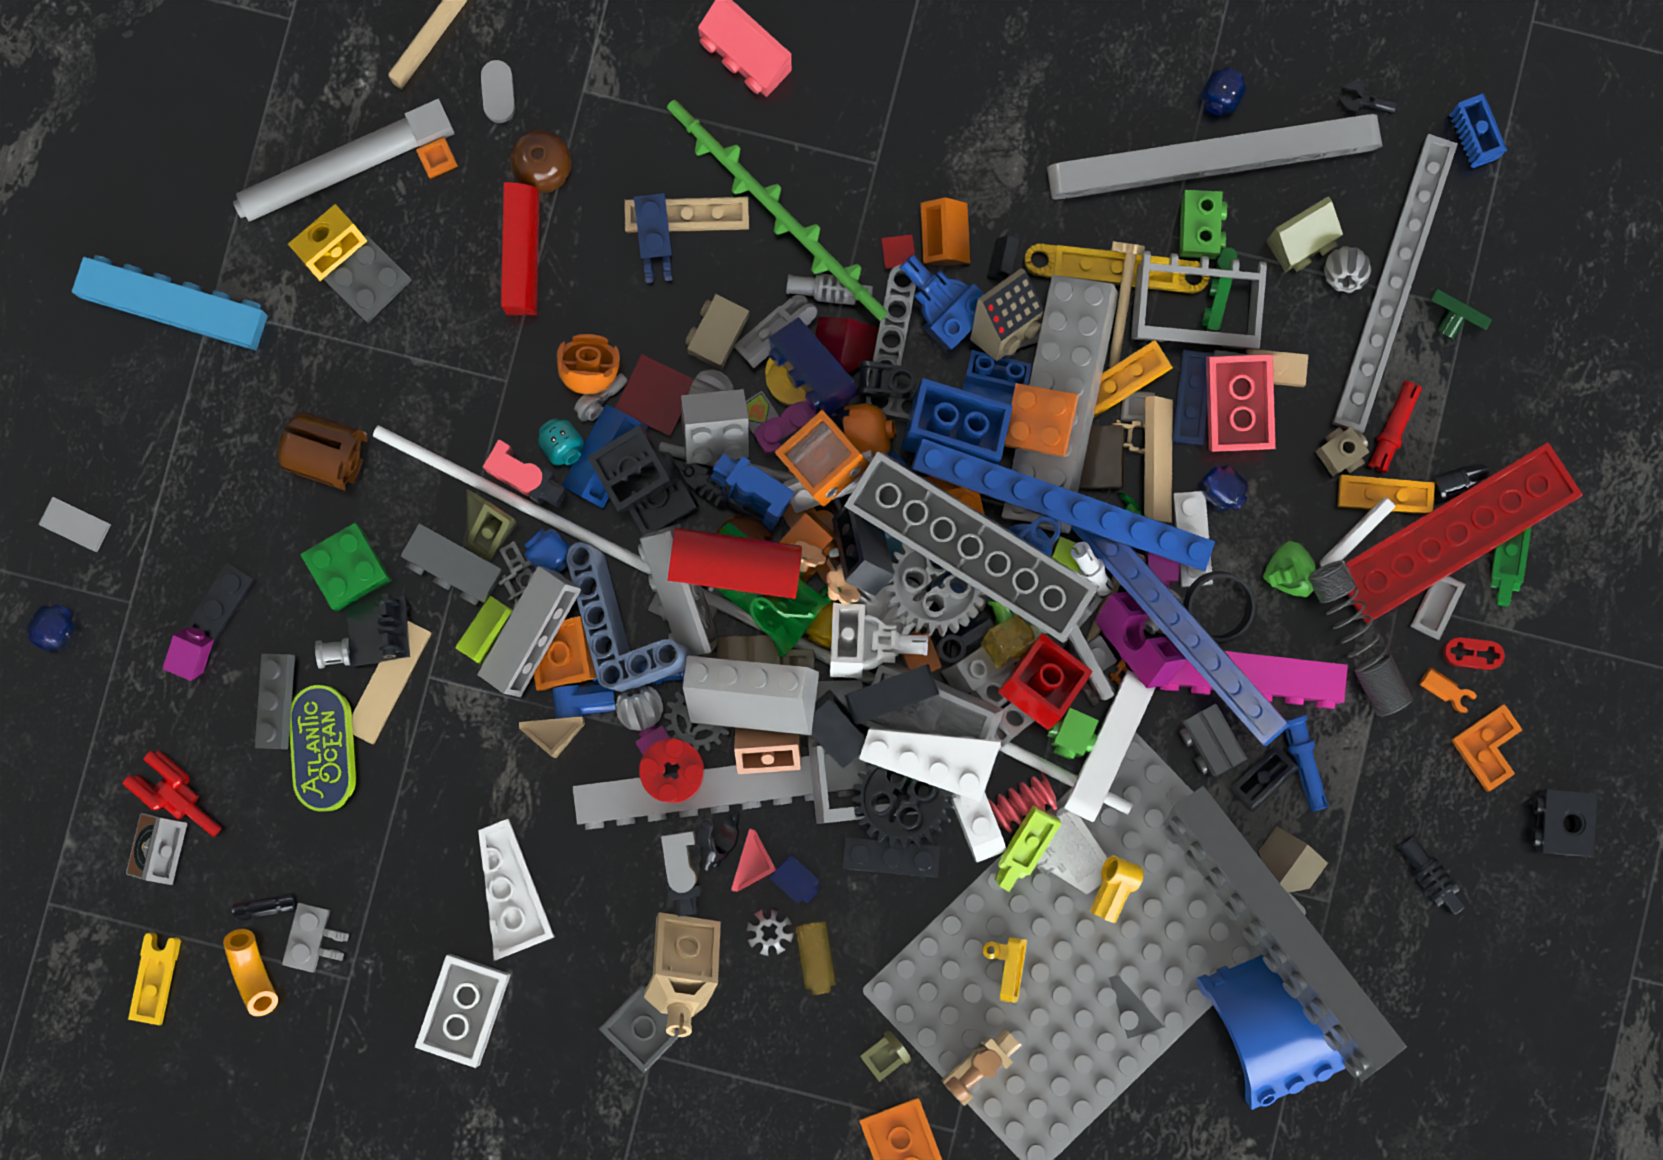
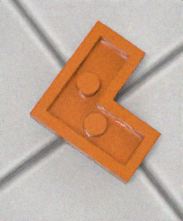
M1503 704L1451 739L1486 792L1491 791L1515 774L1497 747L1521 732L1522 728L1506 705Z

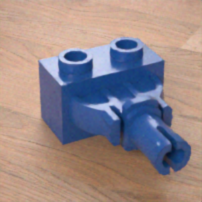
M911 254L906 259L907 262H903L899 268L918 286L917 288L920 291L914 297L922 304V313L927 321L922 328L943 350H952L972 330L978 298L983 296L984 293L975 284H965L960 280L948 278L941 270L931 274L916 256Z

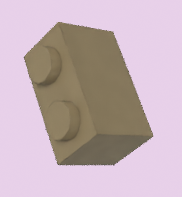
M715 294L712 301L707 299L699 315L703 319L698 328L693 327L685 343L689 345L687 348L689 355L722 371L750 314L749 310Z

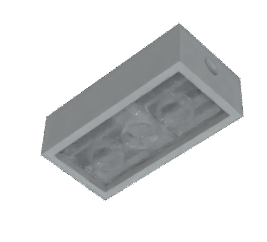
M884 662L879 665L872 685L908 672L911 669L897 663ZM935 680L939 695L860 724L869 728L906 730L925 734L937 733L945 736H967L990 740L995 736L1005 709Z

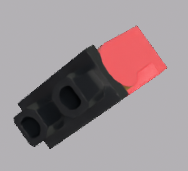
M498 440L483 465L486 472L522 494L529 496L534 503L540 506L543 501H546L559 508L568 492L565 487L555 482L554 474L545 468L541 472L534 464H523L512 457L514 452L511 447Z

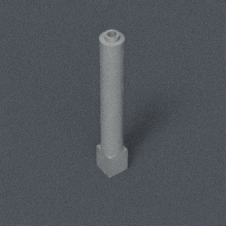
M439 98L405 113L406 117L237 192V200L233 201L238 215L240 218L247 217L250 222L415 147L424 146L441 137L447 138L454 135L455 133Z

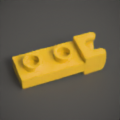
M148 932L143 939L140 954L141 960L128 1019L162 1025L181 940L179 937L169 938L166 947L161 950L157 946V934Z

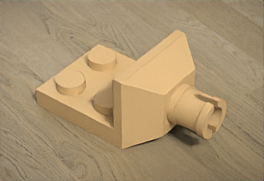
M661 912L656 917L653 975L644 991V998L660 1013L668 1014L666 1033L671 1036L675 1035V1028H678V1037H685L691 1034V1017L706 1007L718 985L721 921L687 916L678 917V915Z

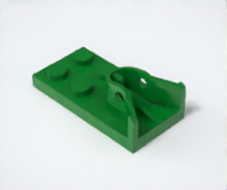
M730 522L719 533L748 538ZM801 579L798 580L796 599L716 588L749 614L754 622L764 632L769 634L779 652V657H785L828 603L826 599Z

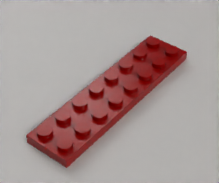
M1548 442L1348 561L1346 564L1350 570L1349 572H1351L1357 584L1356 587L1359 588L1357 596L1352 601H1364L1366 607L1360 615H1370L1374 621L1580 498L1583 494ZM1356 589L1347 593L1349 599L1356 593ZM1362 603L1353 604L1358 612L1363 607ZM1362 618L1366 625L1370 622V618Z

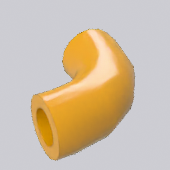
M247 929L234 930L227 934L223 944L235 983L249 1013L254 1016L266 1015L276 1007L278 997L264 968L255 935Z

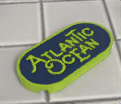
M325 685L310 686L302 690L291 704L290 746L293 787L296 796L306 807L315 811H333L345 804L344 802L352 795L356 784L352 712L347 699L335 688Z

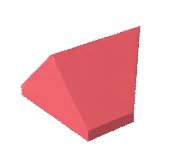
M749 829L731 888L732 891L738 892L777 870L755 830Z

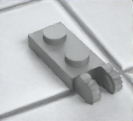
M795 295L769 314L738 341L734 348L755 368L800 329V326L809 325L816 317L818 310L812 303H808L805 296Z

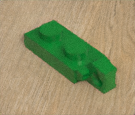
M1532 526L1495 548L1490 577L1491 587L1498 588L1495 605L1508 607L1511 602L1512 591H1520V586L1524 581Z

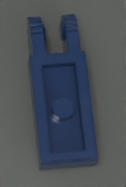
M665 193L634 196L640 255L644 263L646 283L653 282L654 270L651 263L652 257H663V276L665 281L672 280L670 260L672 248Z

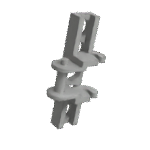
M513 541L499 549L512 573L507 577L506 575L501 576L502 580L498 582L499 585L504 584L511 596L508 598L509 602L519 600V597L522 596L526 587L521 585V578L525 575H532L529 568L532 564L529 561H525L516 543ZM510 548H513L517 554V557L513 560H509L506 551ZM516 562L522 563L515 568L513 567ZM514 578L521 588V591L517 593L510 582Z

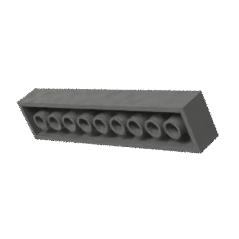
M1202 786L1175 805L1163 823L1167 838L1173 844L1180 846L1184 852L1187 864L1192 869H1197L1204 877L1203 882L1208 891L1213 895L1217 894L1224 903L1223 909L1228 917L1233 921H1238L1244 929L1243 935L1250 945L1258 947L1264 955L1263 961L1272 972H1277L1284 981L1283 987L1292 998H1297L1302 1004L1306 1018L1313 1025L1317 1024L1325 1034L1323 1038L1326 1044L1333 1051H1338L1345 1060L1344 1066L1354 1078L1358 1077L1363 1082L1407 1048L1402 1039L1206 788Z

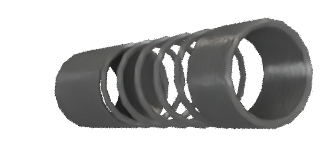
M1344 560L1334 561L1311 573L1308 580H1310L1309 582L1321 603L1336 600L1356 589V593L1350 599L1327 610L1325 614H1331L1347 605L1363 604L1359 612L1351 618L1335 624L1333 629H1337L1355 619L1370 618V622L1362 630L1344 637L1340 640V643L1350 641L1363 633L1377 632V637L1371 643L1350 652L1347 657L1356 656L1366 649L1376 646H1383L1385 648L1380 656L1356 667L1354 672L1357 674L1356 676L1366 696H1368L1367 698L1376 715L1386 716L1395 713L1410 704L1413 697L1392 655L1386 654L1387 645L1381 643L1374 644L1379 639L1381 633L1379 630L1368 629L1373 622L1372 616L1360 615L1364 611L1366 603L1360 600L1352 601L1357 596L1359 588L1356 587L1357 584L1351 572H1349L1347 564Z

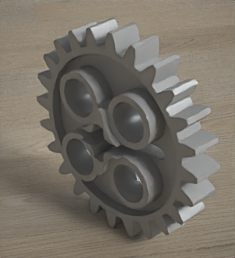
M902 544L900 548L902 554L895 552L891 558L894 562L892 563L894 576L889 583L891 586L886 587L883 592L884 595L893 596L887 606L898 607L894 617L898 618L904 615L906 617L905 627L912 622L915 623V633H918L922 627H926L928 636H931L934 629L937 628L940 635L944 636L947 632V627L953 633L958 631L959 623L967 627L970 622L969 617L975 618L979 613L975 607H982L984 600L979 596H983L984 593L951 574L944 579L940 588L935 586L921 600L914 602L913 598L924 593L930 583H937L948 571L944 568H934L930 564V559L906 544ZM905 578H916L920 586L916 588L909 586ZM950 584H960L964 589V593H955L951 589ZM926 602H936L940 607V611H930L926 606Z

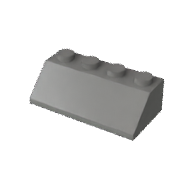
M681 524L645 534L640 538L641 544H638V550L642 561L648 562L651 574H648L649 583L653 592L658 591L661 603L658 605L660 615L664 622L668 621L672 632L669 633V640L685 644L690 649L692 656L712 652L717 646V638L719 636L702 586L667 581L675 528H682Z
M687 656L683 691L690 722L811 735L819 671L800 666Z

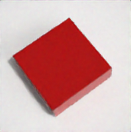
M912 235L881 239L885 270H892L895 266L907 262L906 259L911 254L915 255Z

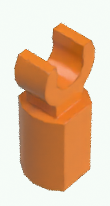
M1432 667L1426 671L1419 682L1420 686L1445 702L1450 700L1453 708L1459 713H1467L1468 711L1460 703L1462 696H1467L1471 700L1477 697L1471 690H1460L1457 688V683Z

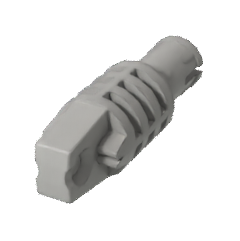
M788 274L786 294L814 296V299L820 302L855 305V296L834 275L819 274L814 278ZM862 285L868 288V292L871 295L873 294V286Z

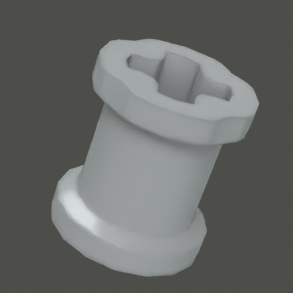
M349 638L329 643H323L321 640L316 641L315 654L318 668L321 669L325 668V665L338 663L350 665Z

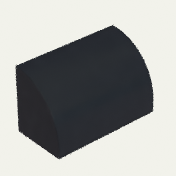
M828 690L815 702L811 735L843 769L861 754L868 730L862 724L855 725L848 708L831 690Z

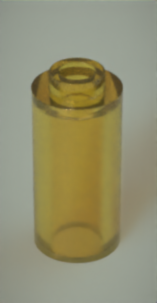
M826 921L795 926L805 990L812 989V995L831 992L830 986L836 985V978Z

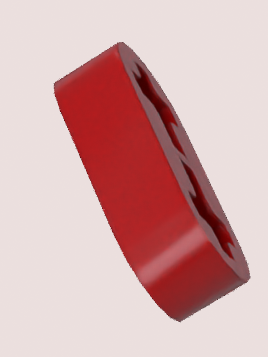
M1462 637L1453 638L1446 642L1442 650L1445 661L1449 665L1456 667L1492 670L1499 667L1505 658L1502 646L1487 640ZM1458 643L1461 650L1470 651V656H1460L1459 660H1456V655L1452 654L1450 650L1455 648ZM1490 647L1491 653L1496 654V659L1491 660L1490 664H1487V659L1477 657V652H1485Z

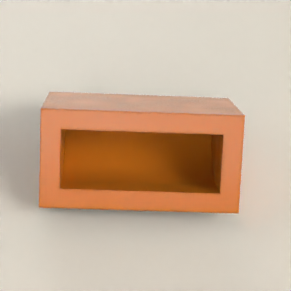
M946 197L922 202L923 264L934 266L970 264L968 203Z

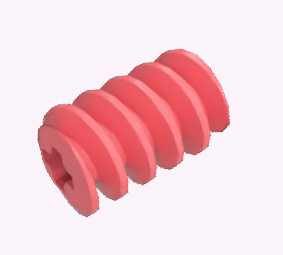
M1041 772L1042 782L1035 776L1030 778L1031 788L1024 782L1019 783V794L1013 788L1008 789V800L1001 793L996 795L997 805L988 799L999 828L1003 827L1011 833V822L1014 821L1020 826L1023 822L1022 816L1028 814L1032 805L1046 811V804L1054 810L1057 809L1056 796L1043 772Z

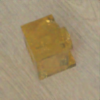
M1017 615L989 629L980 645L997 669H1000L1005 665L1010 656L1012 659H1016L1028 650L1027 644L1034 640V632L1030 625L1025 623L1021 616Z

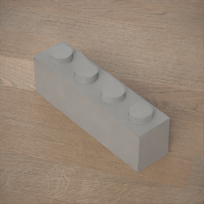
M538 566L536 571L529 577L526 589L521 598L514 604L512 614L500 631L490 653L485 656L482 667L477 675L503 694L521 697L582 588L557 571Z

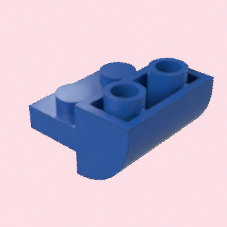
M972 350L962 390L1011 405L1016 383L1028 385L1032 364L1005 357L996 361L987 353Z

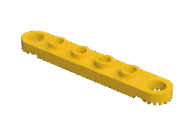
M1036 244L1026 251L1024 265L1027 271L1035 276L1052 278V275L1121 286L1126 253ZM1036 252L1046 254L1048 257L1047 266L1036 267L1031 262V256ZM1136 255L1131 287L1136 286L1137 265L1141 264L1142 255ZM1151 256L1150 263L1169 265V258ZM1178 259V266L1199 268L1200 262ZM1149 271L1148 289L1194 294L1201 292L1206 287L1209 276L1201 275V283L1193 286L1187 283L1185 274Z

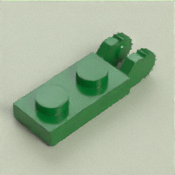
M1231 247L1221 250L1216 269L1230 270L1231 260L1238 259L1237 251ZM1213 278L1209 294L1215 297L1213 307H1206L1202 325L1207 326V331H1220L1233 278Z

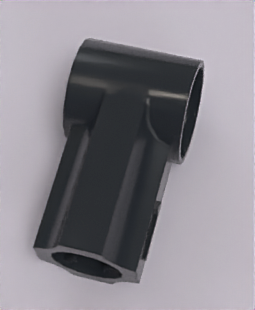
M983 612L970 620L967 627L960 626L956 633L951 632L941 637L936 643L935 650L941 661L955 663L997 637L998 633L990 619ZM947 640H954L959 646L958 654L953 658L947 657L943 652V645Z

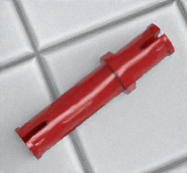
M1403 382L1402 389L1384 431L1378 434V445L1368 464L1372 469L1376 466V471L1387 473L1396 449H1399L1402 445L1400 439L1419 394L1422 392V387L1416 385L1414 388L1415 383Z

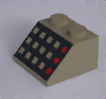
M1019 269L978 298L970 340L996 361L1006 354H1013L1020 344L1028 338L1030 340L1035 338L1041 331L1044 309L1024 269Z

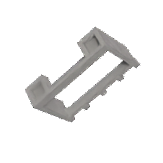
M1143 250L1141 264L1137 265L1131 339L1220 345L1223 348L1245 350L1260 349L1267 270L1266 262L1259 261L1257 273L1239 271V259L1231 260L1230 270L1209 269L1208 256H1201L1199 268L1178 266L1177 253L1170 254L1169 265L1150 263L1151 252ZM1149 271L1252 280L1247 335L1145 326Z
M922 727L923 733H932L931 729ZM808 735L816 824L863 819L865 816L855 815L854 810L859 807L829 809L824 753L828 752L822 746H818L817 740L812 735ZM928 784L930 795L933 790V785ZM890 804L876 805V811H884ZM909 812V813H907L906 815L918 814V813H917V812Z

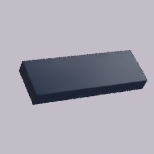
M1185 349L1182 351L1172 432L1173 443L1203 446L1207 419L1206 357L1214 356V353Z

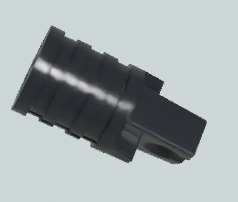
M1482 463L1459 467L1455 470L1431 476L1430 481L1435 483L1434 496L1439 503L1451 500L1489 478L1490 472L1488 467Z

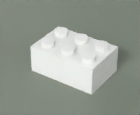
M453 954L446 955L415 1048L474 1068L478 1067L485 1052L511 974Z

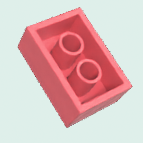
M1273 354L1206 357L1209 450L1214 452L1275 449Z

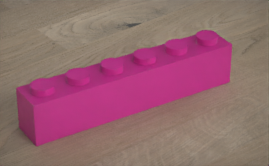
M1225 651L1269 702H1272L1273 697L1285 698L1284 703L1291 705H1303L1304 700L1316 701V707L1335 709V704L1344 703L1348 665ZM1188 660L1184 662L1168 685L1160 686V690L1179 691V686L1191 687V693L1210 695V690H1214Z

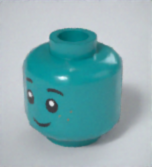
M552 419L546 422L539 430L538 447L552 464L571 465L580 458L584 440L571 422L568 420Z

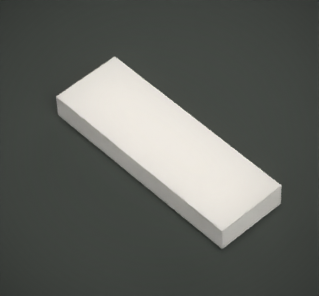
M1387 496L1383 497L1320 560V566L1323 567L1334 561L1342 560L1396 507L1395 504Z

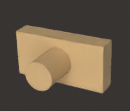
M1256 349L1245 350L1244 354L1246 355L1273 354L1274 384L1304 387L1306 385L1308 355Z

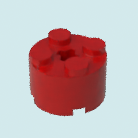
M665 739L656 742L644 753L639 765L640 780L644 789L653 798L664 803L676 804L689 800L699 791L704 780L705 769L700 754L690 744L678 739ZM670 763L673 766L678 764L680 766V769L677 771L679 775L677 779L672 777L665 778L664 774L667 772L665 766Z

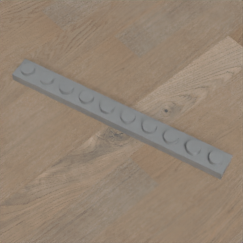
M1431 134L1425 137L1335 413L1333 425L1344 429L1352 427L1355 432L1358 430L1364 433L1458 143Z

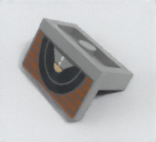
M141 813L126 874L146 881L173 885L187 823Z

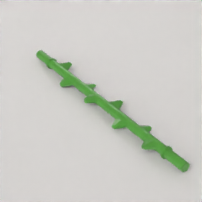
M674 99L668 104L667 109L687 128L686 131L688 133H692L697 138L695 153L700 156L711 152L735 176L732 192L739 194L750 191L776 217L774 232L779 235L790 231L815 256L811 269L814 274L829 270L855 296L854 299L856 301L859 300L879 321L887 316L888 311L868 292L867 287H863L858 282L862 267L859 264L844 268L818 242L820 227L815 224L804 228L778 202L781 187L775 184L764 188L738 162L740 147L738 145L724 148L700 124V121L695 119L677 100Z

